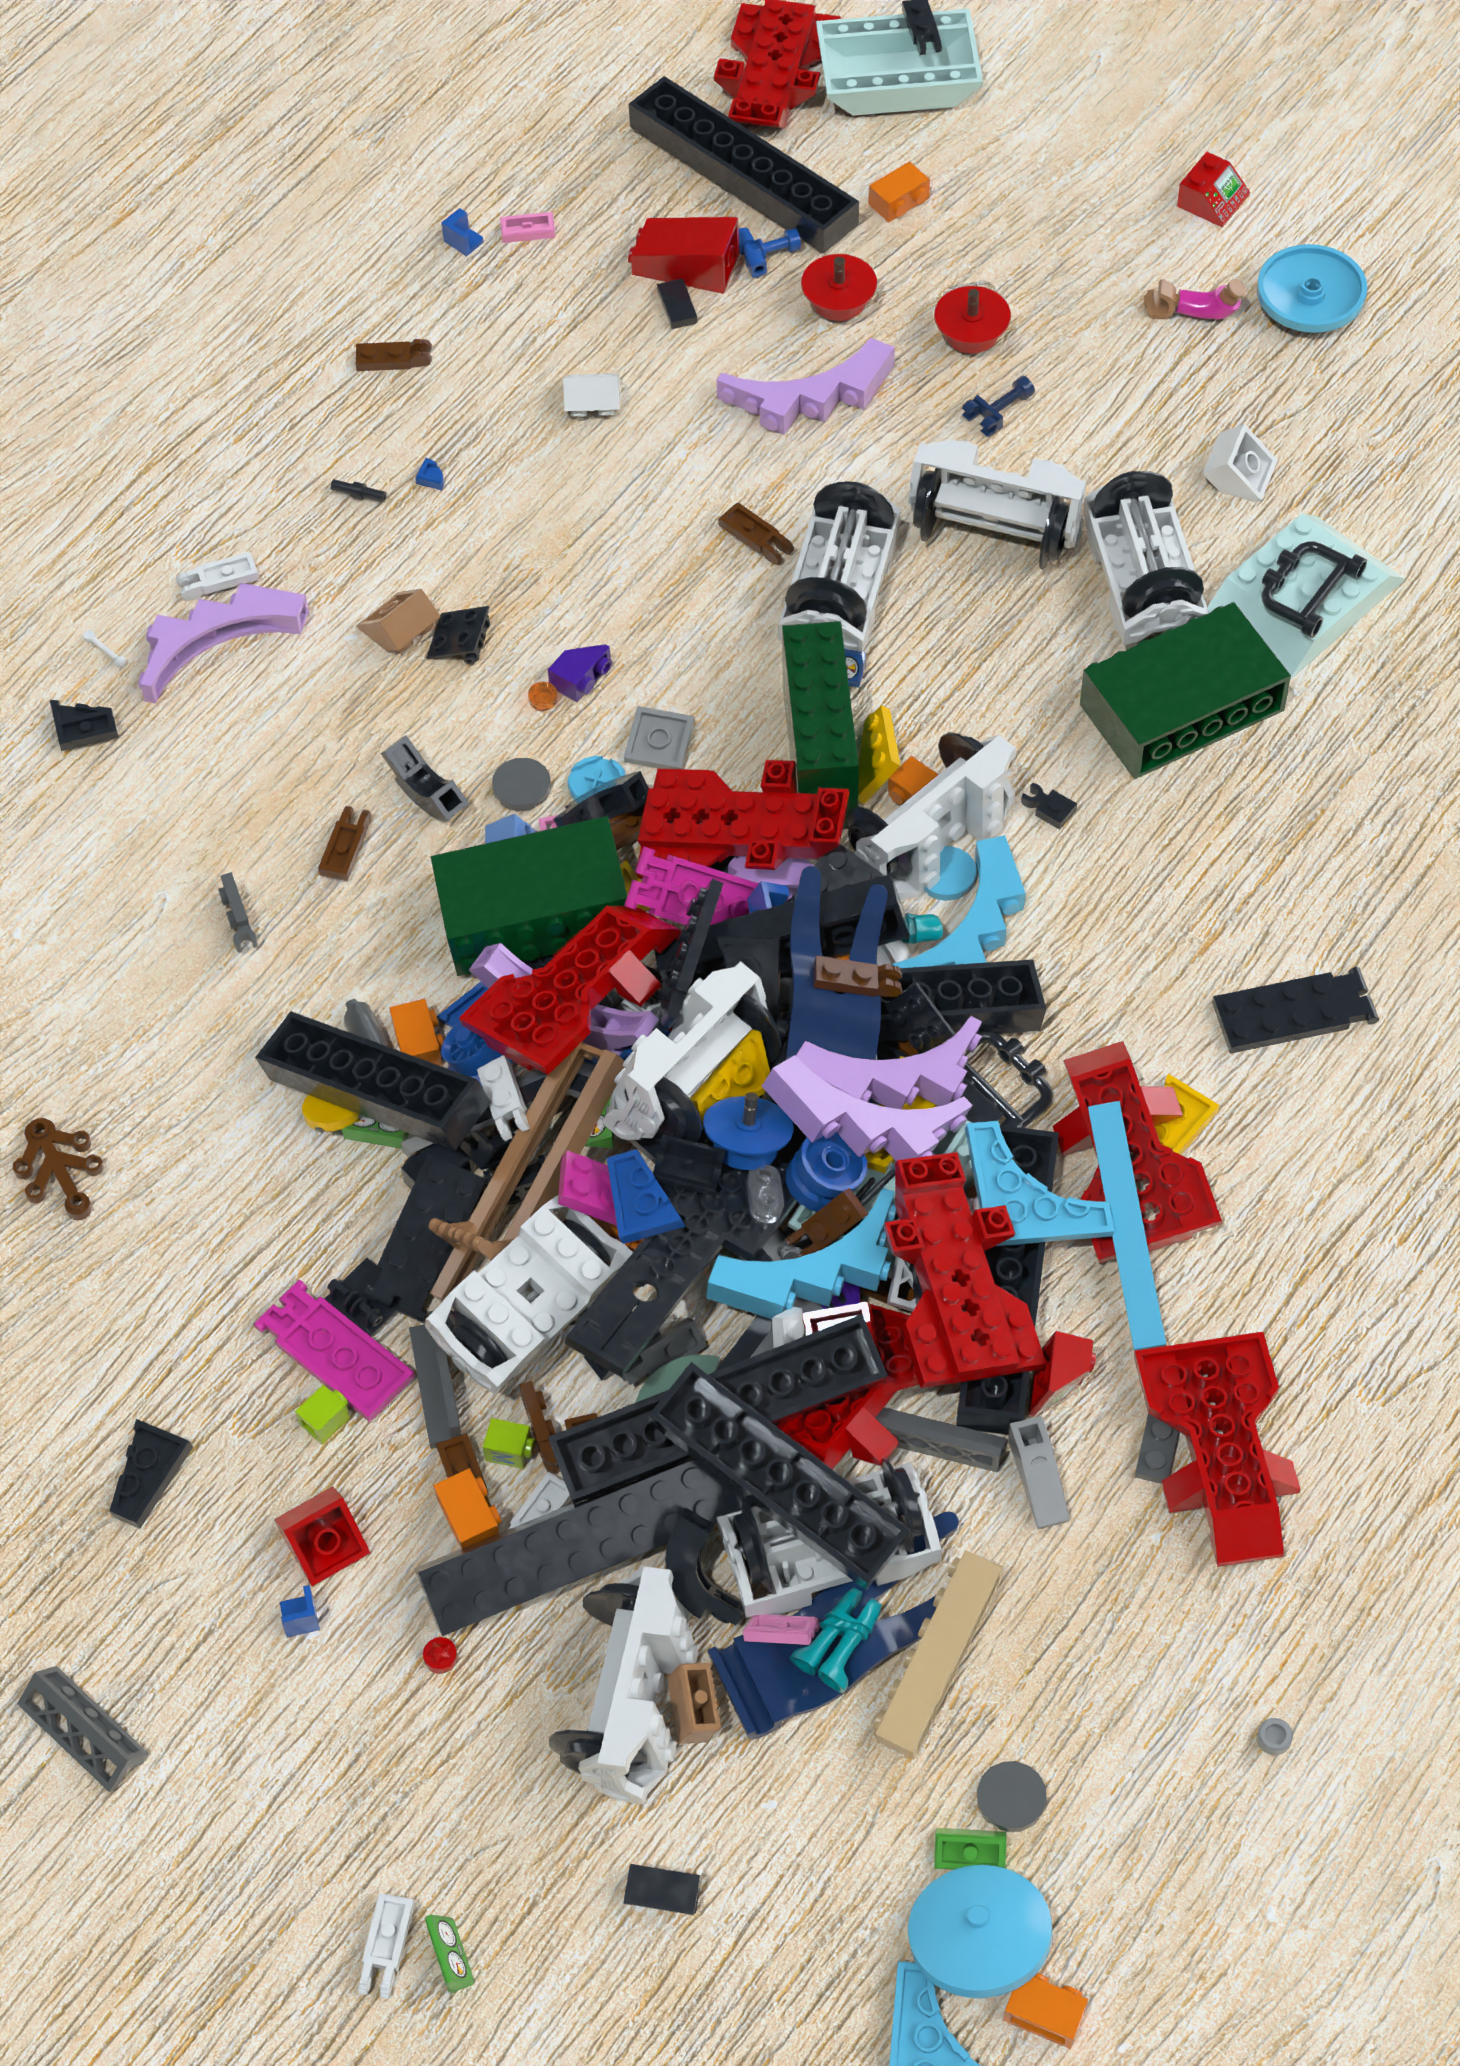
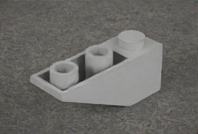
M1042 1416L1010 1423L1008 1442L1037 1529L1069 1522L1070 1517L1052 1444Z

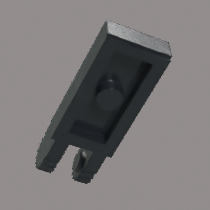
M928 0L902 1V12L914 45L916 44L919 55H926L927 42L932 43L936 53L941 52V38Z

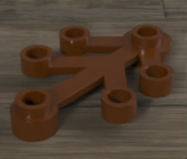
M38 1118L31 1121L24 1131L26 1141L28 1142L22 1158L17 1159L13 1163L16 1177L27 1179L32 1176L34 1172L32 1165L40 1149H42L45 1158L35 1181L29 1183L25 1188L27 1199L35 1204L42 1202L46 1197L45 1189L54 1172L67 1197L64 1206L68 1216L77 1221L86 1219L92 1211L91 1202L86 1194L78 1192L66 1167L85 1171L90 1176H97L104 1169L102 1159L95 1154L84 1158L56 1150L53 1143L72 1146L77 1152H85L91 1147L89 1134L85 1131H77L71 1134L56 1130L54 1123L46 1118ZM44 1130L41 1134H36L37 1131ZM79 1139H86L84 1143L76 1144ZM91 1163H99L95 1168H89ZM28 1166L25 1171H18L20 1167ZM40 1190L39 1194L30 1195L32 1191ZM82 1201V1203L78 1206L72 1205L75 1202Z

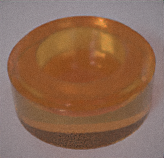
M537 682L528 691L529 703L536 710H550L558 701L557 690L549 682Z

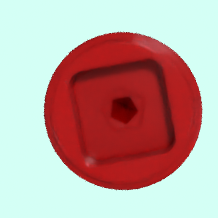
M437 1637L431 1639L423 1649L424 1663L433 1673L443 1674L449 1672L457 1663L458 1654L456 1647L447 1638Z

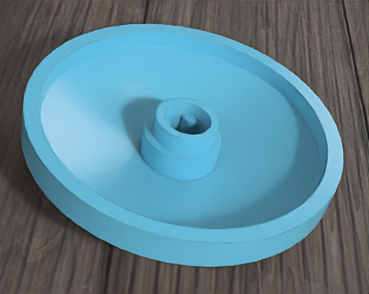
M1315 244L1291 246L1272 255L1262 266L1257 283L1258 300L1264 311L1272 319L1288 328L1311 333L1332 331L1353 321L1361 312L1367 294V281L1364 272L1351 257L1334 248Z
M973 1865L943 1874L921 1892L911 1909L908 1922V1937L910 1950L916 1965L934 1985L962 1997L990 1998L1016 1990L1038 1973L1050 1952L1052 1922L1044 1897L1026 1878L1002 1867Z

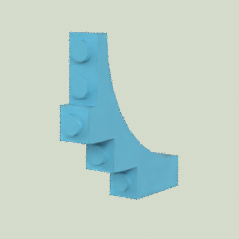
M1005 835L976 841L975 863L979 876V886L976 898L967 916L954 932L928 951L914 958L894 963L892 966L911 968L986 963L982 950L992 951L1005 946L1007 929L1002 915H1012L1024 910L1026 894Z
M882 1188L873 1208L861 1223L841 1240L818 1252L795 1259L772 1262L743 1261L718 1255L708 1280L706 1298L772 1319L785 1310L791 1309L794 1306L796 1297L829 1307L833 1295L839 1297L844 1282L877 1291L880 1280H887L892 1262L886 1261L889 1248L885 1247L887 1236L883 1225L885 1222L894 1221L897 1213L895 1204H893L895 1191Z

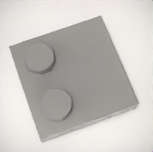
M637 706L624 754V762L659 769H683L695 723L694 716Z

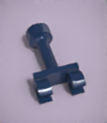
M1021 376L1012 383V390L990 405L979 395H976L973 400H969L963 405L962 409L965 412L961 415L968 421H972L980 413L984 417L980 423L983 429L980 431L987 437H990L997 430L1003 428V416L999 411L1018 398L1026 400L1034 395V385L1029 378Z

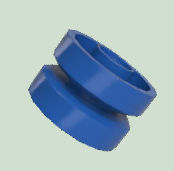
M837 1132L827 1139L822 1136L813 1143L806 1138L786 1169V1184L791 1195L801 1205L811 1211L818 1212L846 1189L850 1188L854 1193L859 1188L867 1174V1159L865 1155L859 1158Z

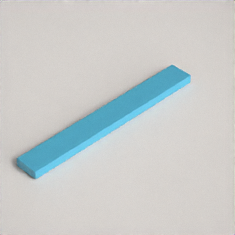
M1120 1101L1089 1106L1088 1110L1106 1202L1109 1201L1115 1229L1112 1237L1133 1348L1135 1351L1167 1346Z

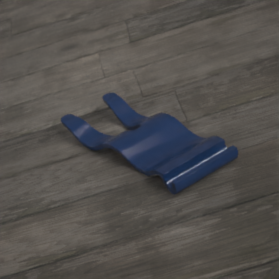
M808 866L803 869L800 876L791 922L790 959L793 975V1003L786 1060L794 1055L796 1056L805 1041L833 1053L852 1058L876 1060L881 1021L880 996L872 997L852 993L839 995L832 990L813 988V963L816 956H822L819 933L821 873L816 867ZM880 884L872 885L868 891L849 956L850 961L877 965L878 942L888 897L886 888ZM870 1098L868 1102L873 1104V1099ZM793 1122V1127L798 1128V1126Z
M947 1511L933 1517L939 1542L958 1529L959 1519L953 1512ZM923 1535L914 1538V1553L911 1554L924 1551L926 1544ZM901 1579L877 1586L874 1580L867 1591L854 1581L824 1589L812 1600V1605L802 1608L792 1616L816 1617L819 1619V1623L826 1620L825 1615L854 1587L862 1591L861 1599L851 1614V1617L857 1620L866 1604L872 1598L875 1600L879 1599ZM936 1595L908 1611L875 1622L872 1633L868 1635L867 1640L859 1642L844 1666V1672L848 1678V1687L844 1693L886 1658L922 1639L918 1637V1633L925 1618L931 1619L936 1610V1607L933 1606ZM821 1627L818 1630V1632H815V1637L811 1638V1643L823 1630ZM741 1635L733 1638L734 1642L725 1649L717 1650L715 1646L707 1651L749 1739L764 1737L779 1728L782 1721L817 1710L844 1694L827 1686L821 1681L817 1672L814 1676L809 1675L792 1663L790 1660L792 1653L808 1645L744 1641V1636ZM837 1635L823 1656L821 1665L829 1658L843 1636Z

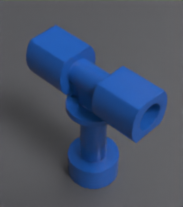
M739 228V253L745 255V264L752 277H761L767 273L766 253L787 248L789 252L801 249V240L796 228L784 231V237L765 243L760 238L754 240L748 228Z

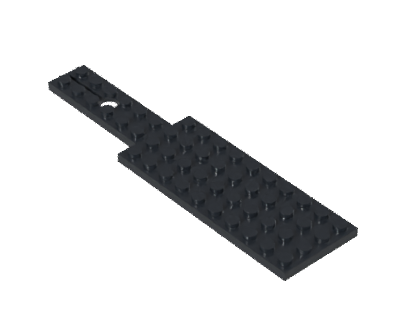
M790 1008L781 1018L789 1022L788 1028H790L791 1020ZM878 1042L877 1060L899 1059L900 1056L906 1057V1054L887 1043ZM775 1060L768 1064L770 1072L773 1068ZM702 1130L701 1137L697 1143L713 1146L714 1143L708 1138L705 1131ZM793 1135L790 1142L778 1150L776 1159L770 1165L761 1169L742 1170L722 1163L714 1196L659 1183L685 1227L644 1238L568 1333L565 1344L622 1378L722 1247L747 1261H753L798 1202L791 1195L786 1184V1169L807 1136ZM646 1284H649L657 1290V1298L653 1301H642L634 1295L633 1288L644 1287Z

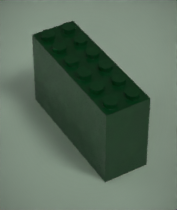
M1232 602L1225 606H1219L1201 617H1194L1177 628H1170L1150 640H1143L1137 646L1126 651H1119L1106 660L1090 664L1086 669H1083L1080 706L1135 780L1285 710L1291 675L1235 602Z
M841 621L783 625V695L790 759L796 763L797 793L818 794L819 788L848 789L849 797L843 829H849L847 821L849 811L858 806L859 764Z
M608 816L430 856L446 937L457 976L472 974L469 969L484 948L499 943L521 961H532L539 957L554 955L573 935L586 927L606 906H624L627 899V891Z

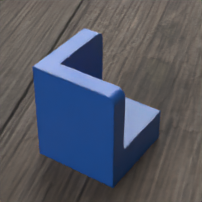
M458 208L441 222L444 242L466 257L484 243L483 237L469 228L467 212L461 208Z
M760 881L747 898L750 913L783 904L790 896L788 886Z
M310 1585L303 1586L305 1596L279 1602L282 1613L281 1621L287 1638L320 1630L315 1600Z

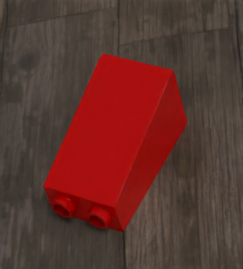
M647 218L643 228L638 229L635 247H631L629 250L628 263H631L632 275L664 282L683 278L685 286L724 294L739 258L738 218Z

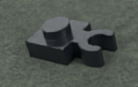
M1036 783L1030 785V793L1036 796L1030 797L1023 793L1021 797V803L1025 807L1036 808L1035 816L1059 830L1077 810L1076 802L1053 789L1047 795L1043 792L1042 787Z

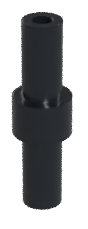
M333 479L330 486L331 490L350 494L351 498L359 500L367 498L380 502H385L386 491L369 488L364 483L354 481L352 484Z

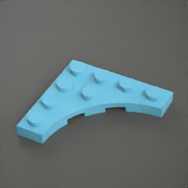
M998 1121L967 1123L965 1133L979 1208L1006 1205L1015 1231L1014 1237L996 1246L1113 1236L1115 1229L1109 1201L1094 1202L1071 1197L1066 1199L1047 1191L1048 1187L1037 1181L1029 1173L1026 1175L1012 1159L1013 1155L1003 1138Z
M898 1961L889 2066H980L969 2057L970 2054L959 2044L953 2034H950L940 2013L934 1984L924 1976L916 1963Z

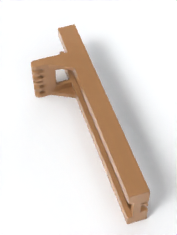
M581 1042L546 1076L526 1113L530 1129L522 1132L518 1128L469 1221L451 1224L437 1218H433L430 1221L429 1229L454 1247L430 1292L431 1295L442 1302L470 1274L480 1254L492 1261L519 1235L520 1227L544 1204L558 1195L563 1155L567 1150L579 1155L581 1154L617 1086L614 1079L625 1068L622 1066L624 1060L618 1054ZM593 1057L597 1058L598 1062L503 1240L487 1241L584 1059L592 1060Z

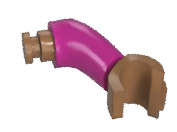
M1161 279L1158 291L1155 289L1148 290L1147 295L1144 296L1143 304L1147 308L1148 316L1155 319L1169 318L1173 315L1175 307L1177 313L1193 317L1225 319L1239 309L1241 298L1246 293V287L1241 281L1232 279L1227 285H1221L1209 292L1179 289L1177 294L1176 287L1172 283Z

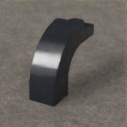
M685 1508L669 1537L666 1548V1569L671 1570L674 1576L672 1590L680 1603L698 1619L701 1618L707 1608L712 1611L711 1614L717 1620L723 1623L730 1622L736 1626L744 1612L741 1601L714 1585L705 1575L701 1564L703 1545L715 1524Z

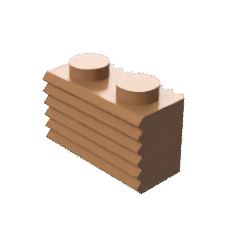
M710 1663L681 1664L667 1676L678 1744L705 1743L722 1727L719 1724L721 1719L718 1717L720 1712L717 1710L719 1705L715 1703L718 1699L714 1696L717 1692L713 1690L715 1685L712 1683L714 1678L711 1676L713 1672L710 1670L712 1665Z

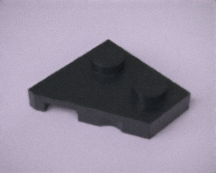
M50 700L61 751L119 738L112 708L90 707L87 704L76 703L75 707L60 705L59 700Z

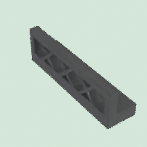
M424 1324L409 1327L429 1445L430 1449L436 1448L437 1443L462 1434L447 1353L438 1346Z
M886 1407L875 1417L898 1440V1448L998 1473L1006 1444V1438Z
M57 1666L35 1672L17 1703L108 1792L115 1791L127 1770L143 1764L149 1754ZM36 1691L43 1696L45 1710H40L31 1702ZM56 1713H61L66 1718L68 1732H63L58 1727ZM80 1735H84L90 1741L92 1754H86L81 1749ZM107 1757L117 1766L111 1777L104 1771L102 1758Z

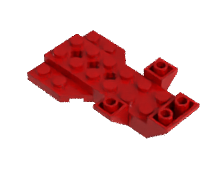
M765 0L764 6L741 3L731 35V47L745 57L746 66L744 67L743 61L719 58L714 73V81L733 97L728 117L735 122L785 128L790 110L816 94L821 72L808 71L810 65L819 61L822 63L816 21L841 19V16L816 13V5L782 0Z
M765 760L760 785L763 792L732 791L714 770L657 768L654 786L648 789L638 836V842L641 846L638 862L643 847L655 850L654 856L667 860L669 854L706 867H710L717 861L721 863L729 856H747L745 868L776 870L787 858L818 859L840 845L849 790L819 788L818 794L797 793L795 761ZM636 873L639 879H643L644 875Z
M606 906L586 927L573 935L553 955L554 958L545 967L534 969L532 974L517 978H515L514 974L501 976L459 1017L462 1026L483 1037L487 1046L505 1055L528 1070L535 1067L549 1075L591 1033V1010L614 987L618 995L640 1007L661 987L660 982L641 961L652 950L661 953L678 937L680 930L638 907L633 909L627 906Z
M1123 1041L1063 1060L1079 1107L1053 1125L1054 1132H1059L1058 1145L1062 1156L1092 1147L1093 1145L1097 1157L1088 1107L1120 1101L1129 1152H1133L1134 1156L1139 1155L1135 1158L1136 1161L1131 1162L1135 1184L1138 1181H1143L1144 1185L1149 1184L1145 1186L1144 1191H1138L1137 1189L1148 1251L1150 1252L1191 1239L1194 1233L1222 1225V1219L1202 1163L1191 1157L1187 1158L1178 1154L1172 1148L1161 1144L1155 1126L1183 1117L1173 1087L1140 1086L1131 1057ZM1098 1165L1087 1190L1084 1191L1080 1200L1106 1202ZM1153 1210L1154 1214L1157 1212L1159 1214L1155 1215L1156 1219L1148 1220V1218L1144 1219L1146 1211ZM1112 1236L1091 1238L1099 1264L1116 1259Z
M957 1152L897 1160L895 1163V1207L899 1220L885 1222L883 1225L892 1255L914 1265L923 1292L922 1297L902 1327L921 1388L1043 1369L1047 1364L1027 1304L994 1284L984 1253L985 1250L1014 1237L1015 1231L1007 1207L1003 1205L976 1209L973 1215L971 1214L963 1190L966 1178Z
M871 1304L878 1353L888 1375L885 1382L775 1426L832 1470L850 1448L853 1458L882 1466V1458H888L899 1444L898 1440L875 1417L897 1391L919 1385L902 1330L910 1316L908 1314Z
M1264 1332L1135 1350L1134 1361L1148 1414L1185 1435L1192 1460L1191 1463L1161 1482L1168 1512L1202 1508L1203 1502L1210 1528L1209 1538L1217 1567L1284 1557L1280 1512L1276 1497L1300 1493L1301 1489L1293 1461L1262 1449L1256 1423L1278 1395L1279 1391ZM1209 1402H1215V1405H1211V1404H1208V1403H1209ZM1222 1430L1223 1434H1219L1215 1431Z

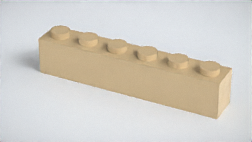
M967 1550L964 1551L961 1559L955 1557L948 1571V1576L951 1577L946 1589L942 1587L939 1589L933 1602L936 1610L931 1619L925 1618L919 1630L918 1637L922 1639L917 1649L911 1648L905 1658L903 1667L906 1668V1672L901 1681L898 1679L894 1681L888 1694V1698L892 1700L886 1712L880 1710L873 1725V1729L876 1730L877 1742L912 1759H915L1003 1577L1001 1566Z

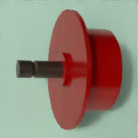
M831 254L818 258L805 269L801 279V287L805 297L813 304L815 311L819 315L829 320L844 321L856 317L863 311L866 303L871 300L876 292L877 277L873 268L864 260L848 254Z
M963 286L949 291L940 298L935 307L934 319L938 329L945 335L946 341L951 347L964 353H980L990 349L996 343L998 337L1007 330L1011 320V311L1007 301L997 292L981 286Z

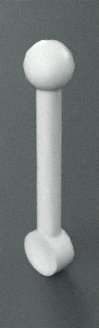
M88 630L83 634L84 640L87 643H94L114 659L118 667L125 666V657L118 656L100 642L92 630Z

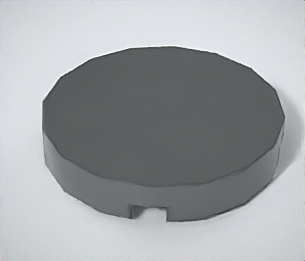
M527 757L511 759L496 769L492 777L493 794L500 801V804L507 809L514 811L531 810L535 808V805L540 802L542 804L547 800L551 791L550 774L546 767L537 760Z
M1017 1761L1001 1762L990 1767L980 1779L977 1788V1806L983 1818L989 1824L991 1823L998 1827L999 1830L1021 1832L1032 1827L1039 1820L1046 1806V1786L1040 1775L1026 1764Z

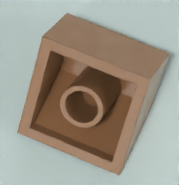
M421 588L397 592L357 624V627L387 652L398 650L403 652L414 644L412 639L420 634L422 636L435 627L433 623L441 616Z

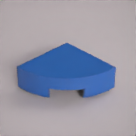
M426 457L415 477L416 484L442 491L444 486L443 473L435 461Z

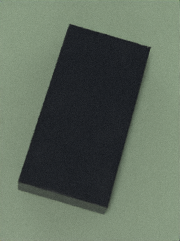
M683 278L657 284V292L672 329L698 323L697 314Z

